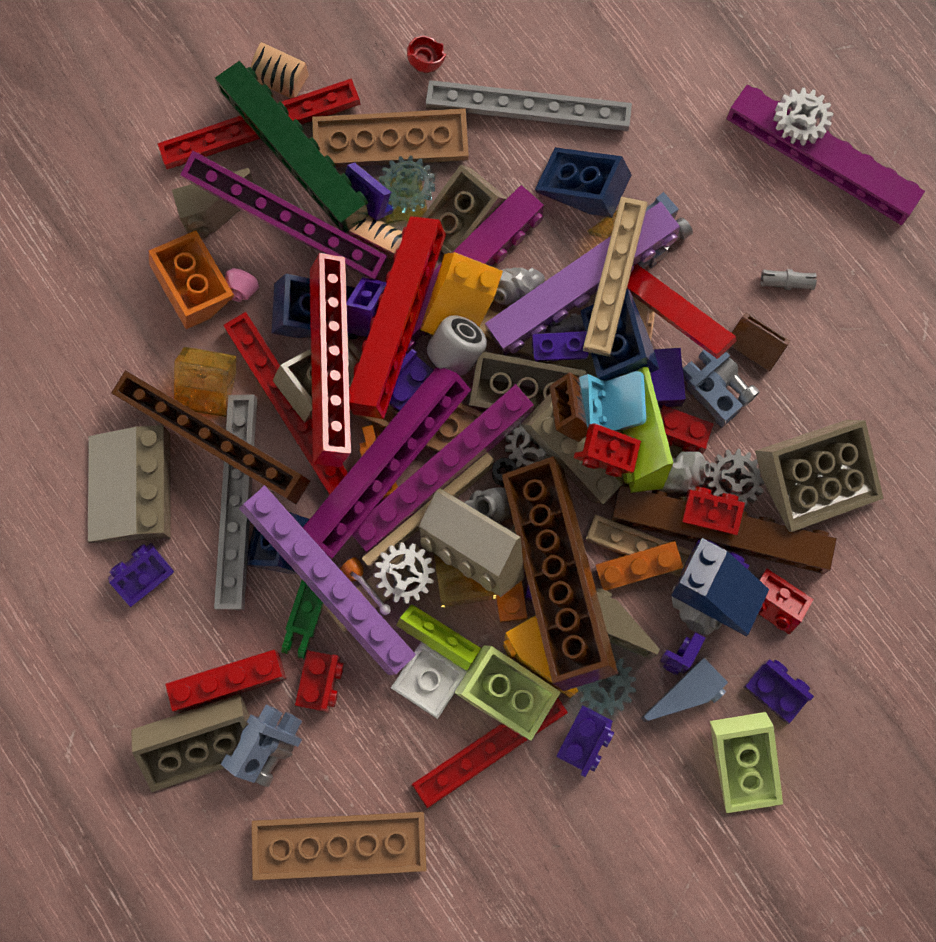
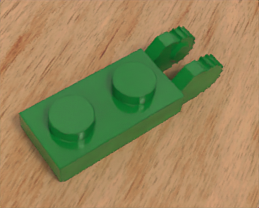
M301 580L285 628L287 632L281 648L282 653L288 654L292 647L294 633L302 635L303 639L298 648V658L302 659L305 658L310 640L314 637L324 603L303 580Z

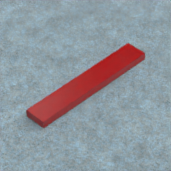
M636 264L633 266L634 270L630 274L627 286L632 296L716 359L721 357L737 341L734 334L640 265Z
M559 698L556 699L536 734L568 713ZM501 723L411 785L426 808H429L528 739Z

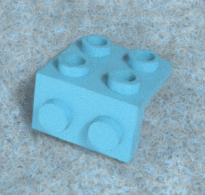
M635 371L608 381H603L589 374L579 377L587 427L589 424L596 423L619 432L645 423L646 405L643 373Z

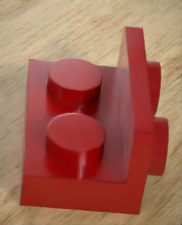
M663 405L660 414L669 446H678L682 448L683 452H700L703 454L707 448V442L714 423Z
M596 423L589 424L583 451L575 452L574 459L583 461L582 465L587 468H602L606 470L605 474L609 476L622 477V474L634 473L641 441Z
M695 486V490L690 489L687 491V501L681 523L735 536L738 535L745 502L738 501L739 497L733 494L722 493V497L712 495V490Z
M766 568L759 580L769 588V591L758 614L774 624L778 629L791 634L802 622L814 599Z
M307 650L295 706L329 713L330 707H335L338 691L334 690L336 679L341 680L344 663L340 662L341 657L339 655H329Z

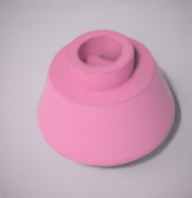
M236 268L226 271L225 280L234 294L232 300L237 302L248 300L259 289L258 280L253 275Z

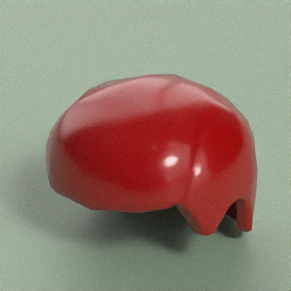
M425 35L414 37L407 47L409 64L416 71L423 73L435 72L441 67L446 57L443 44L437 43L436 40Z

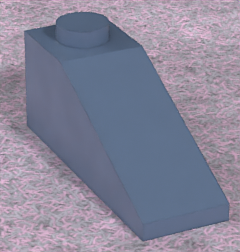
M703 658L651 707L641 719L647 722L708 703L710 700L715 703L726 693L723 687L728 682Z

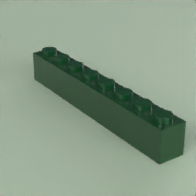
M239 60L216 76L215 81L220 93L339 230L346 233L368 217L366 206L368 201L360 191L356 193L352 189V183L344 173L339 174L333 160L328 155H322L319 151V145L312 137L307 138L298 120L294 119L292 121L284 104L280 101L277 103L273 99L274 96L266 84L261 85L257 81L258 77L251 67L246 68Z

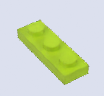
M412 604L400 617L396 625L466 671L482 649Z

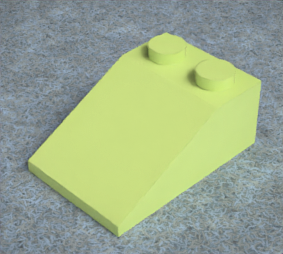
M484 645L454 693L482 712L532 741L561 692L493 646Z
M762 712L710 721L713 748L726 813L782 805L783 799L774 726L767 713Z

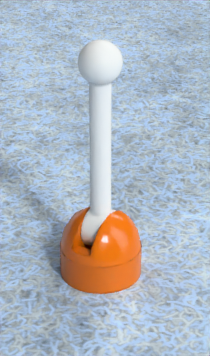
M357 557L346 561L340 570L350 581H358L380 607V613L388 615L391 611L390 606L384 604L362 578L364 574L362 563Z

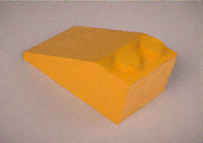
M455 252L444 254L420 330L433 335L442 320L454 315L465 317L480 327L495 297L503 271Z
M536 616L505 633L503 647L509 658L513 659L515 657L520 665L569 698L579 692L577 687L562 691L552 683Z

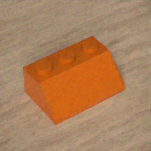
M197 230L148 251L149 266L185 329L209 320L234 297L232 290Z

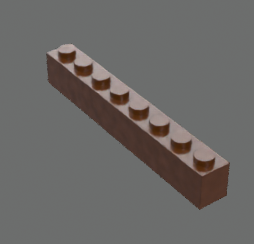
M126 370L111 394L296 505L311 482L303 475Z
M629 484L620 486L617 491L611 520L622 525L694 543L704 538L716 543L727 551L820 574H825L831 570L837 538L830 537L826 531L813 530L810 532L801 528L789 532L786 525L775 523L773 518L760 516L759 519L748 517V513L743 511L738 535L735 536L681 523L687 497L675 499L668 497L666 492L652 490V493L646 491L631 493Z

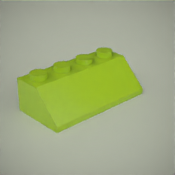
M648 367L637 370L644 375L646 421L642 425L619 431V433L641 441L634 473L623 474L624 482L629 483L631 493L663 489L673 466V459Z

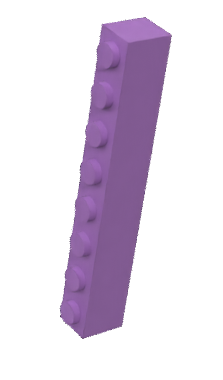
M659 202L645 213L633 266L640 261L643 263L649 261L654 257L657 249L662 246L665 248L669 247L678 239L680 226L662 202ZM611 236L485 323L486 330L504 355L509 352L513 354L519 351L525 345L524 342L532 337L533 334H543L547 330L546 326L550 323H559L568 316L569 310L575 306L580 308L590 300V296L598 291Z
M265 485L239 508L388 675L397 674L416 656L411 648Z

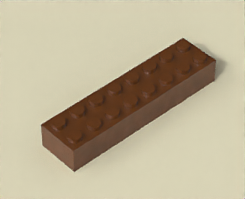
M552 456L503 474V482L516 535L521 537L523 564L552 683L562 691H567L617 675L615 659L564 468Z

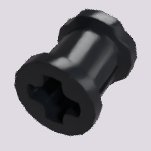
M500 458L493 465L492 478L495 484L505 487L503 474H500V469L505 468L506 471L511 472L516 470L517 466L509 458Z

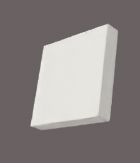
M421 642L414 652L416 656L405 665L391 689L438 719L467 671Z

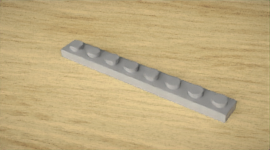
M429 80L426 98V108L466 109V113L622 131L629 130L632 103L432 80Z
M228 395L226 423L227 431L252 446L255 445L257 397L255 395ZM225 461L214 609L244 611L250 520L239 508L251 498L252 478Z

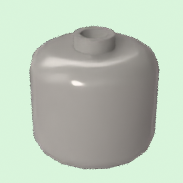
M458 315L448 316L442 320L429 340L427 352L430 360L437 368H446L460 376L471 371L479 356L485 351L487 340L480 327L471 320Z

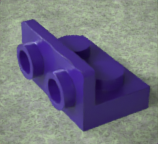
M355 162L347 165L345 175L351 181L352 189L356 193L360 191L368 201V205H366L368 215L378 220L392 214L394 208L388 204L392 192Z
M587 331L533 334L532 354H534V360L537 362L587 359L589 354L583 351Z
M413 349L405 355L389 405L398 412L433 372L430 366L417 357V352Z
M152 543L148 546L142 544L132 552L131 555L133 557L125 564L121 561L109 571L111 574L108 577L109 583L130 607L174 573L172 567Z
M695 632L691 639L686 637L683 640L676 654L666 650L660 659L664 663L663 668L675 675H678L679 672L685 674L690 669L706 638Z
M769 659L763 662L745 684L744 688L784 722L790 724L803 706L811 701L814 696L809 692L810 687L798 678L794 680L787 674L788 669L781 662Z
M582 705L556 757L581 769L580 775L583 777L587 776L589 770L595 772L602 757L598 755L601 747L607 748L614 735V732L610 730L613 721Z

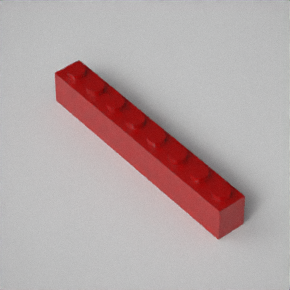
M410 216L407 226L403 228L400 247L395 251L393 267L387 273L386 287L379 296L376 315L371 319L368 338L363 342L360 361L354 367V378L351 387H349V406L354 415L384 419L446 236L439 219Z
M319 253L310 268L313 464L341 467L351 454L345 257Z

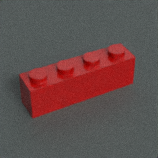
M273 649L166 683L165 686L172 711L181 713L287 678L280 654Z

